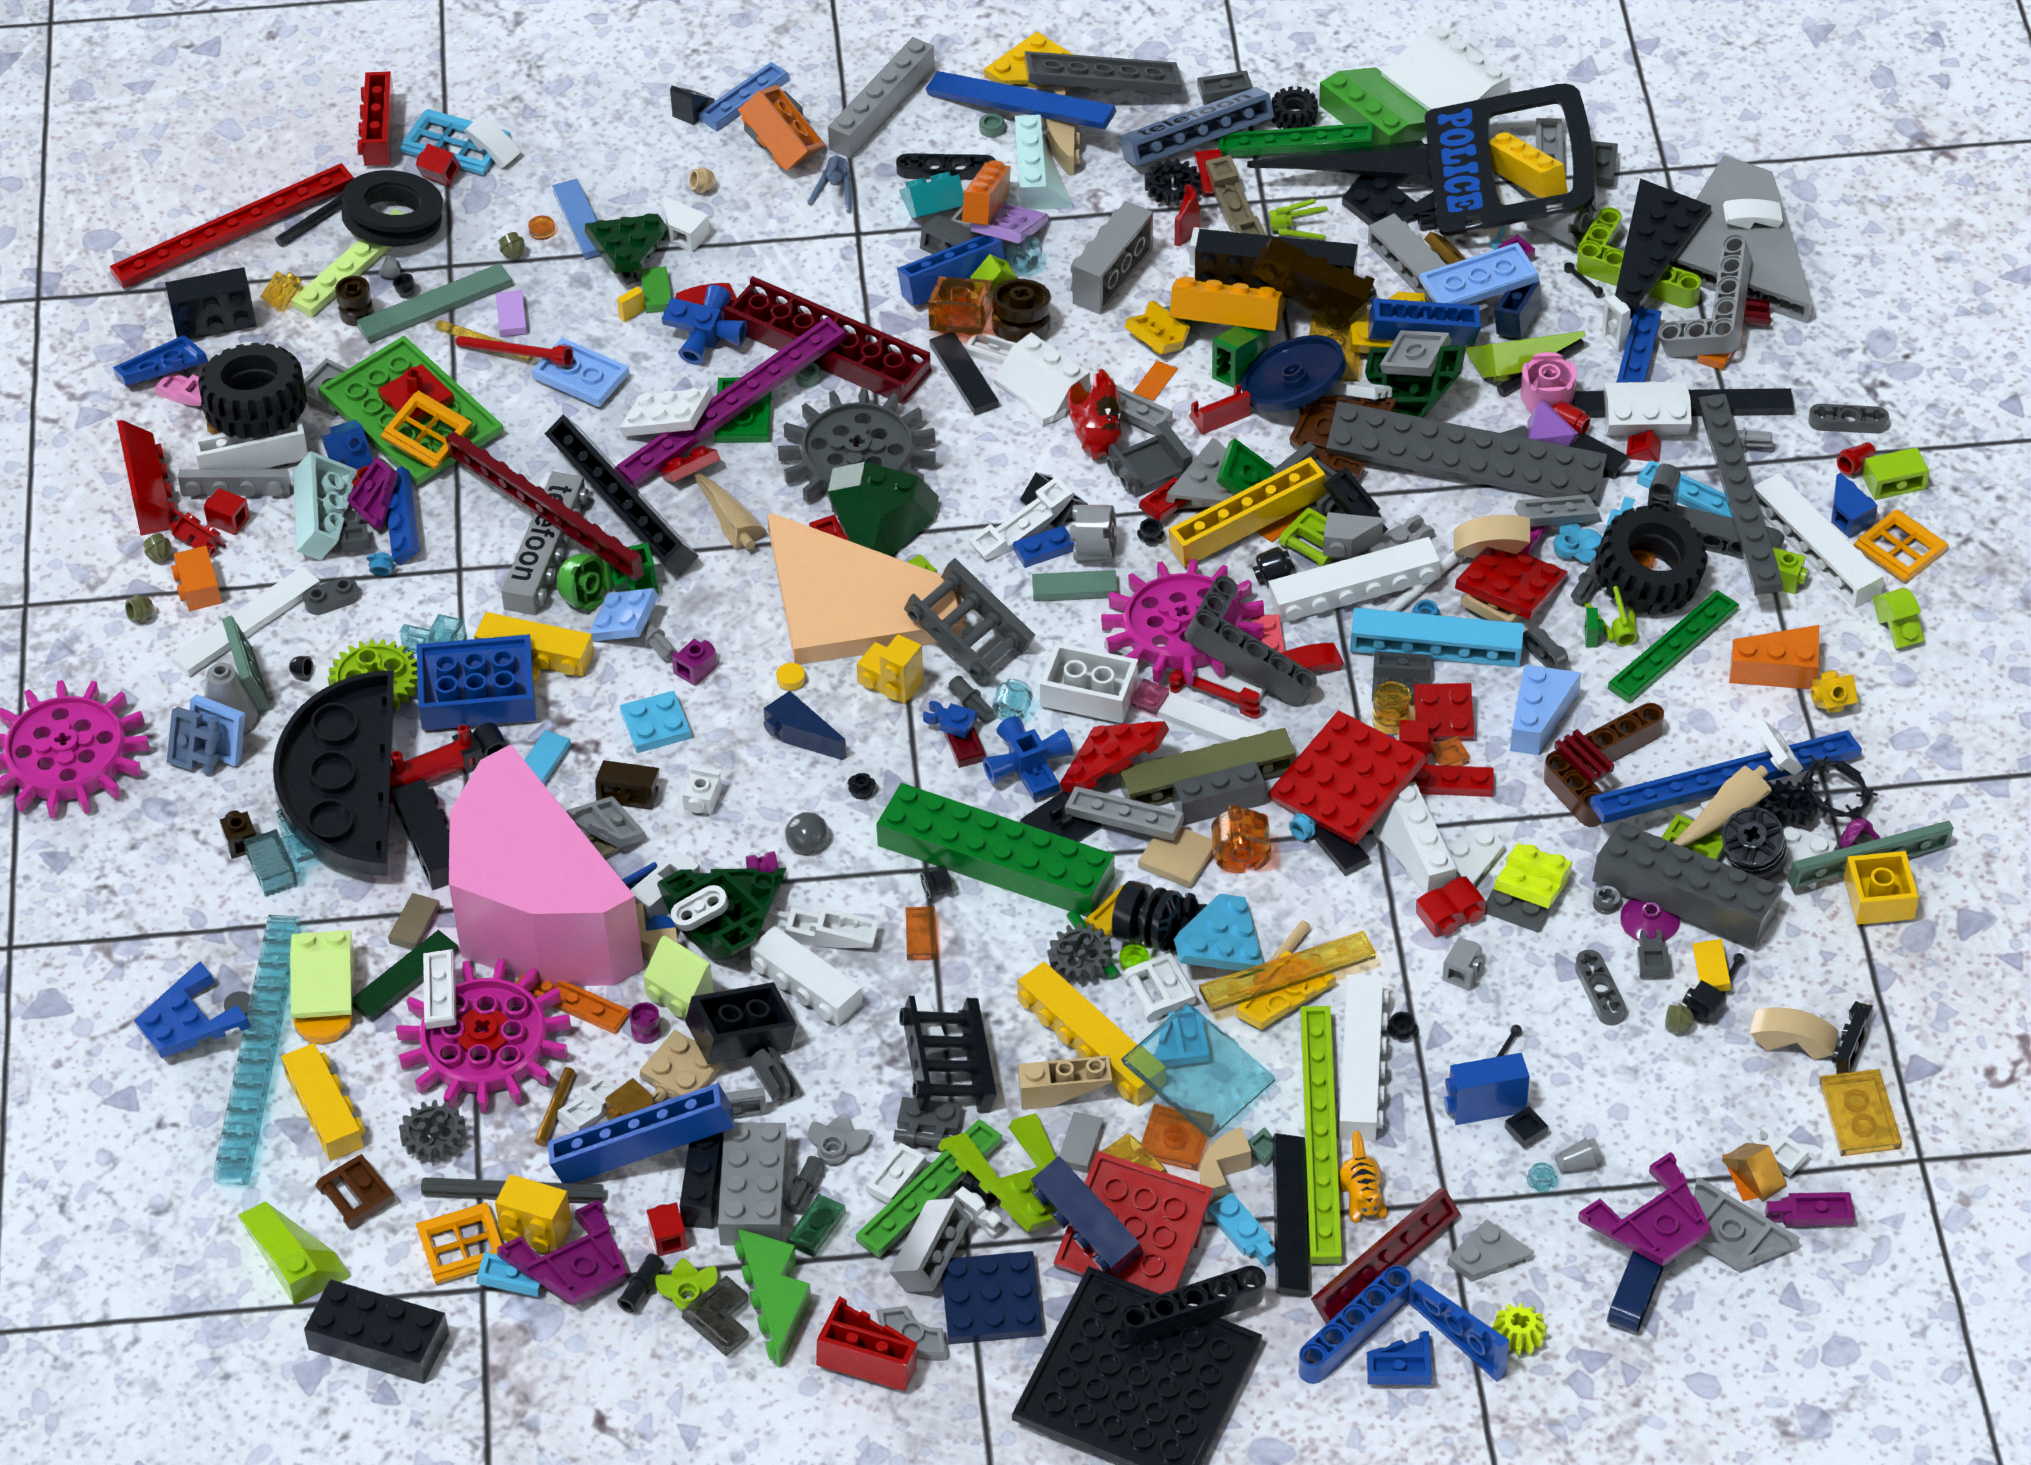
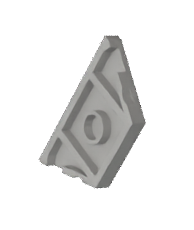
M1212 438L1167 492L1166 502L1174 503L1175 498L1191 500L1192 506L1212 507L1234 496L1233 493L1216 482L1226 452V448L1217 439Z
M1698 1177L1696 1179L1694 1196L1711 1227L1710 1235L1696 1245L1739 1271L1798 1246L1800 1237L1702 1178Z

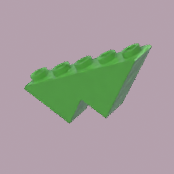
M740 1229L738 1232L739 1240L733 1242L737 1259H743L745 1266H741L745 1284L751 1283L753 1291H749L752 1307L754 1310H760L761 1316H758L757 1320L761 1334H767L769 1341L765 1342L769 1360L775 1359L777 1367H781L811 1303L810 1283L790 1278L796 1265L795 1245Z

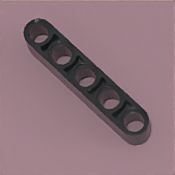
M1245 1266L1129 1304L1122 1310L1120 1336L1128 1344H1141L1256 1306L1263 1300L1266 1283L1265 1272L1257 1266Z

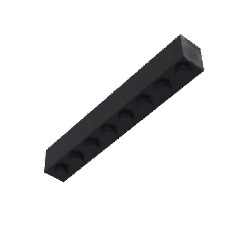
M563 414L544 433L644 543L648 542L650 550L665 566L680 576L699 557L577 424Z

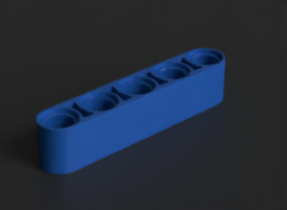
M1400 1265L1387 1268L1303 1345L1299 1353L1298 1373L1300 1378L1310 1384L1323 1381L1408 1302L1409 1285H1411L1412 1277L1410 1271Z

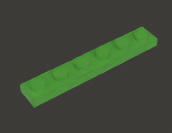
M980 1119L965 1131L984 1158L1002 1143V1134ZM947 1150L944 1151L856 1234V1242L880 1258L914 1226L927 1200L944 1198L963 1180L966 1173L955 1164L957 1159Z

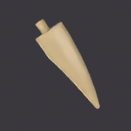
M693 472V477L719 520L723 534L735 550L745 547L747 550L754 548L755 541L759 540L766 532L761 523L730 493L699 472Z
M1744 765L1722 785L1710 803L1673 843L1683 847L1723 827L1732 814L1743 808L1753 807L1771 793V787L1763 779L1768 775L1766 768L1760 765L1753 771Z

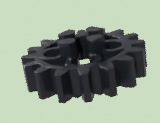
M1166 158L1165 163L1156 161V167L1149 166L1148 172H1145V191H1148L1149 198L1156 196V203L1164 200L1166 206L1170 202H1174L1176 206H1179L1180 201L1183 200L1186 184L1193 186L1196 195L1197 191H1200L1201 174L1197 172L1196 166L1189 167V161H1185L1182 164L1179 158H1176L1175 162H1171L1169 158ZM1169 174H1173V175H1174V184H1173V186H1174V188H1175L1176 190L1171 189V180H1172V178H1171V176H1170Z
M1776 780L1775 784L1766 782L1771 787L1772 792L1759 801L1756 807L1767 809L1776 815L1783 827L1788 823L1797 828L1798 823L1807 826L1808 821H1814L1818 806L1812 801L1808 791L1802 793V785L1793 786L1791 781L1782 784L1780 780Z

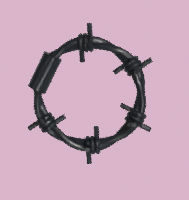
M1813 755L1810 756L1814 763L1810 766L1802 782H1797V785L1803 786L1804 790L1802 793L1809 792L1812 801L1824 813L1822 817L1829 813L1836 817H1849L1851 820L1863 818L1862 814L1873 799V795L1878 796V793H1873V789H1868L1861 776V772L1843 760L1841 762L1826 761L1828 756H1825L1824 759L1816 760ZM1826 766H1831L1852 781L1857 782L1862 787L1861 794H1856V796L1861 797L1860 800L1863 801V805L1851 809L1847 804L1846 808L1849 812H1844L1833 808L1832 804L1828 803L1829 798H1826L1823 802L1813 791L1814 784H1819V781H1814L1812 778L1814 772L1824 769L1828 774L1829 770Z

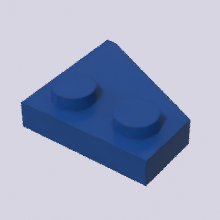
M1429 1331L1420 1332L1419 1339L1408 1343L1401 1339L1391 1343L1388 1347H1380L1367 1352V1384L1431 1385L1432 1371Z

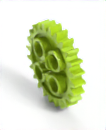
M370 639L369 645L366 646L362 641H359V648L357 649L349 645V653L339 652L340 660L333 659V667L328 669L330 675L327 677L329 686L348 677L363 673L394 670V708L398 710L401 709L399 702L408 704L410 702L409 695L416 696L415 688L418 687L417 659H414L412 651L406 652L405 645L397 648L396 641L386 645L385 639H382L379 644H375L374 639Z

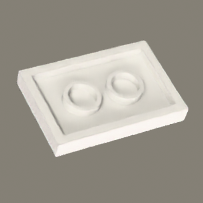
M691 388L683 391L669 390L663 393L641 394L621 424L620 430L623 436L694 430L713 395L709 388Z

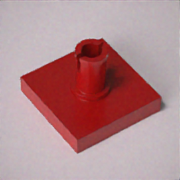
M423 364L417 367H410L409 370L406 369L403 375L378 389L379 397L396 414L417 391L424 393L444 406L454 402V394ZM417 407L409 417L420 422L429 417L430 414ZM405 421L410 427L414 426L409 422Z

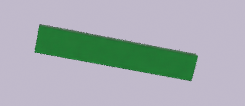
M1358 123L1234 132L1219 137L1218 149H1220L1222 157L1227 155L1241 157L1373 147L1374 124Z
M1716 590L1609 681L1608 690L1630 704L1738 611L1739 604Z

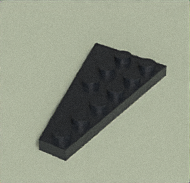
M1640 178L1615 296L1621 302L1639 311L1710 215L1711 205Z

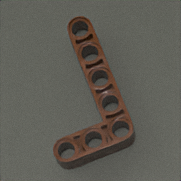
M1646 703L1584 736L1613 763L1661 736L1664 710L1658 704ZM1569 746L1568 748L1580 759V756ZM1556 750L1549 753L1545 759L1543 777L1546 786L1580 823L1587 827L1599 826L1602 822L1590 806L1591 796L1603 794V792L1595 783L1590 784ZM1588 764L1586 765L1589 769L1595 772V770L1592 769Z

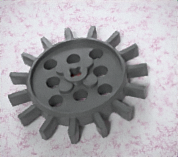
M861 387L858 395L859 402L841 404L836 392L831 391L829 392L830 408L821 414L807 403L802 405V417L810 422L806 428L785 422L784 437L799 441L800 445L778 446L779 461L801 460L800 464L784 469L785 482L789 484L808 477L811 482L803 488V500L809 502L822 490L827 492L833 468L861 462H868L917 475L924 481V474L913 470L912 467L913 465L935 467L936 452L916 450L915 447L936 443L934 428L912 432L911 428L922 422V410L918 407L902 417L895 413L898 408V394L892 393L885 404L880 406L869 403L868 390L864 387ZM832 502V512L837 513L836 508Z

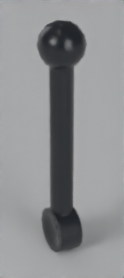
M1572 262L1564 264V271L1566 273L1575 275L1593 290L1595 296L1603 295L1602 287H1596L1574 269Z
M1737 953L1733 957L1734 963L1729 971L1730 982L1738 966L1745 961L1742 953ZM1722 991V994L1724 995V997H1725V999H1726V994H1725L1726 991Z
M1515 1024L1511 1027V1034L1496 1057L1504 1056L1515 1037L1522 1033L1520 1025Z

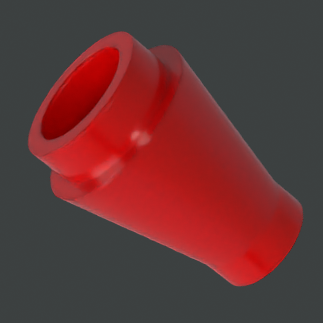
M1865 442L1862 445L1842 450L1836 460L1839 470L1846 475L1857 474L1864 467L1865 458L1875 456V447L1870 442Z

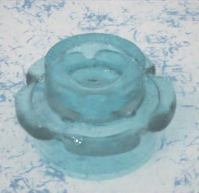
M1537 1163L1528 1171L1527 1183L1537 1191L1546 1192L1550 1190V1187H1554L1557 1184L1554 1168L1547 1163Z

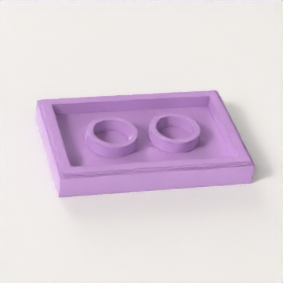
M1004 202L988 225L972 223L971 231L1020 244L1048 224L1049 215Z

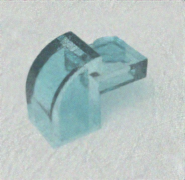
M442 614L437 615L430 630L403 624L399 631L401 645H405L406 651H412L413 654H417L416 644L467 640L465 620Z

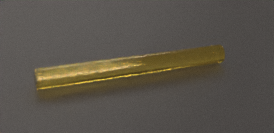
M438 320L435 326L436 330L457 337L465 336L506 342L443 320ZM511 354L529 361L533 359L530 356Z

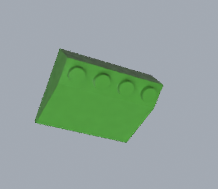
M1378 68L1338 71L1320 82L1319 106L1343 124L1373 123V146L1418 141L1426 136L1424 117L1428 111L1383 78Z

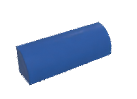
M1373 298L1369 315L1368 339L1394 341L1400 330L1449 333L1451 338L1450 345L1474 346L1481 329L1479 305Z

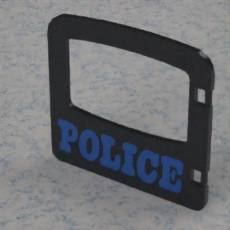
M1566 83L1554 84L1434 108L1426 112L1424 119L1437 226L1441 235L1453 236L1481 228H1494L1545 218L1548 215L1576 212L1588 207L1595 199L1596 177L1592 139L1583 100L1579 89ZM1552 104L1560 105L1565 116L1571 143L1573 189L1565 194L1509 205L1500 203L1491 165L1489 143L1490 119L1496 115ZM1562 203V206L1547 209L1548 205ZM1481 219V222L1466 225V221Z

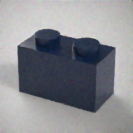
M1540 282L1504 293L1494 309L1496 333L1498 335L1517 339L1523 338L1542 307Z

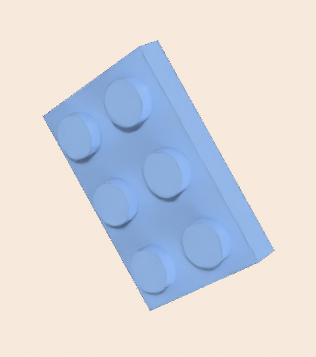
M561 338L554 347L558 345L572 347L573 360L569 367L556 366L550 359L543 358L532 370L533 379L597 407H600L629 375V366L565 338Z

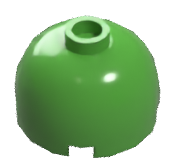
M588 553L576 554L565 560L559 568L557 575V589L565 602L587 611L596 609L604 602L605 598L601 597L604 595L605 590H610L611 587L609 564L601 560L599 556Z

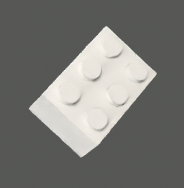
M1056 642L1040 682V706L1123 724L1138 683V659Z

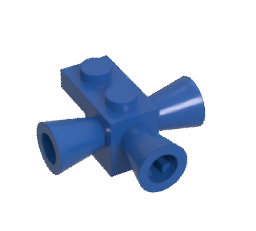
M709 285L704 305L670 298L661 319L663 325L688 331L689 338L678 351L679 356L684 361L694 365L702 364L706 347L715 349L720 338L738 347H741L747 334V322L723 320L721 312L732 299V295L727 289L719 285Z
M1012 716L1003 720L997 727V734L1008 744L1009 754L983 757V767L990 783L994 785L1016 771L1033 801L1060 791L1059 782L1048 766L1047 759L1073 755L1072 743L1067 732L1062 728L1042 741L1035 729L1026 732L1020 717Z

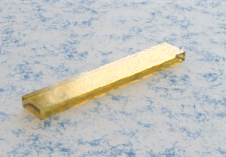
M1363 930L1200 984L1199 992L1210 1013H1214L1376 959V951Z

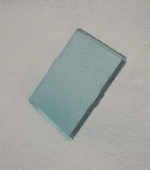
M1185 1003L1121 1059L1123 1064L1152 1088L1161 1099L1171 1107L1173 1106L1208 1137H1213L1276 1080L1270 1071L1242 1049L1227 1033L1222 1032L1189 1003Z

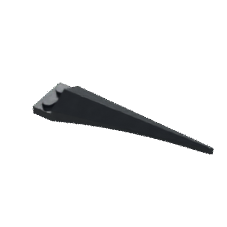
M1422 140L1247 161V167L1343 172L1383 177L1429 187L1433 186L1428 144H1424Z

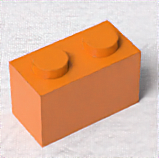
M207 546L174 553L176 565L171 566L174 581L181 582V585H177L180 601H186L188 610L193 611L221 604L219 587Z

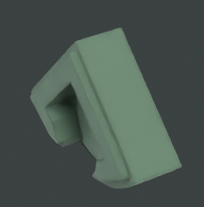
M1264 1127L1248 1140V1144L1251 1148V1157L1266 1167L1273 1156L1272 1136Z

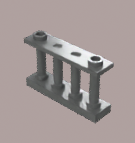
M954 558L947 564L941 576L944 582L922 601L913 593L909 597L904 610L913 622L918 623L968 671L971 678L979 681L985 687L995 672L991 666L1011 648H1016L1022 654L1029 648L1036 634ZM951 590H955L965 601L941 620L930 608ZM971 609H974L985 620L965 638L961 639L951 627ZM992 628L996 629L1005 639L982 659L970 647Z

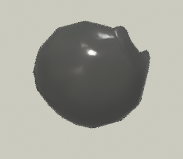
M802 812L794 816L788 822L785 829L787 845L793 851L800 854L820 852L823 850L825 843L831 840L830 830L826 821L818 814L812 812Z

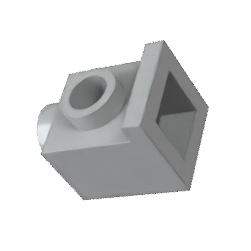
M1458 937L1444 961L1442 980L1470 991L1473 975L1476 976L1479 973L1483 959L1480 958L1482 952L1481 945Z

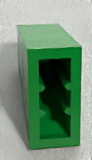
M1235 326L1215 337L1212 341V379L1232 388L1238 385L1247 367L1260 354L1268 350L1269 330Z

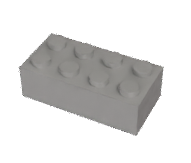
M1127 201L1119 209L1114 210L1111 219L1106 225L1100 227L1094 240L1087 243L1084 252L1079 258H1075L1071 264L1073 304L1099 315L1104 311L1153 250V211Z
M734 1122L735 1128L724 1131L718 1215L720 1245H734L733 1242L739 1240L738 1232L740 1229L782 1241L788 1153L786 1123Z

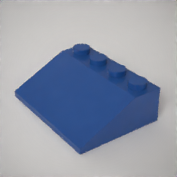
M530 634L416 644L418 708L422 730L456 728L460 725L479 726L488 722L502 724L536 720Z

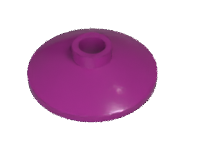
M1632 898L1623 906L1620 922L1623 930L1637 941H1639L1641 930H1645V936L1648 939H1654L1656 930H1661L1662 942H1664L1677 932L1680 917L1660 909L1656 903H1645Z

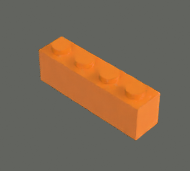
M996 160L989 161L983 165L964 191L962 222L982 225L990 223L1009 196L1011 166L1004 165L1003 162Z

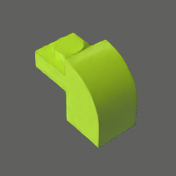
M1899 588L1871 596L1878 622L1888 623L1895 649L1925 641L1917 615L1921 613L1916 598L1909 589Z

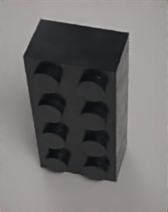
M332 1279L329 1280L304 1328L308 1350L421 1384L425 1383L449 1335L446 1314L444 1312Z

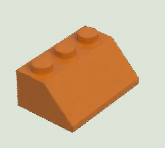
M778 84L759 90L738 109L745 125L755 131L760 144L771 151L774 155L775 163L785 170L795 168L826 145Z

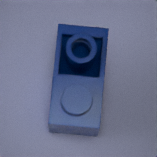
M1839 473L1836 475L1833 493L1831 523L1850 539L1875 524L1878 505L1871 497L1865 495L1853 481Z

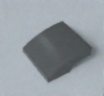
M1375 651L1372 701L1414 704V684H1430L1431 655Z

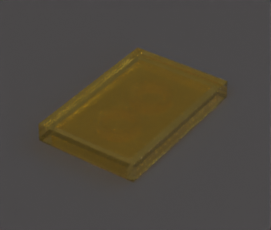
M1880 1069L1820 1076L1819 1084L1840 1156L1901 1149V1137Z

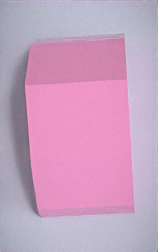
M511 744L481 759L450 811L449 888L461 957L493 969L499 958L504 959L507 974L517 978L525 975L531 968H534L538 974L537 984L540 985L542 982H551L552 985H557L556 982H569L576 986L615 985L643 970L644 964L634 894Z

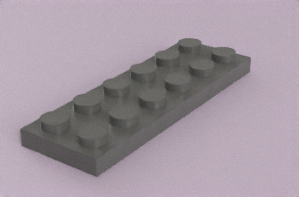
M1025 51L1024 63L1028 83L1036 86L1052 84L1062 88L1079 86L1088 90L1106 88L1115 92L1134 90L1141 94L1148 92H1159L1162 95L1181 94L1182 82L1177 62Z

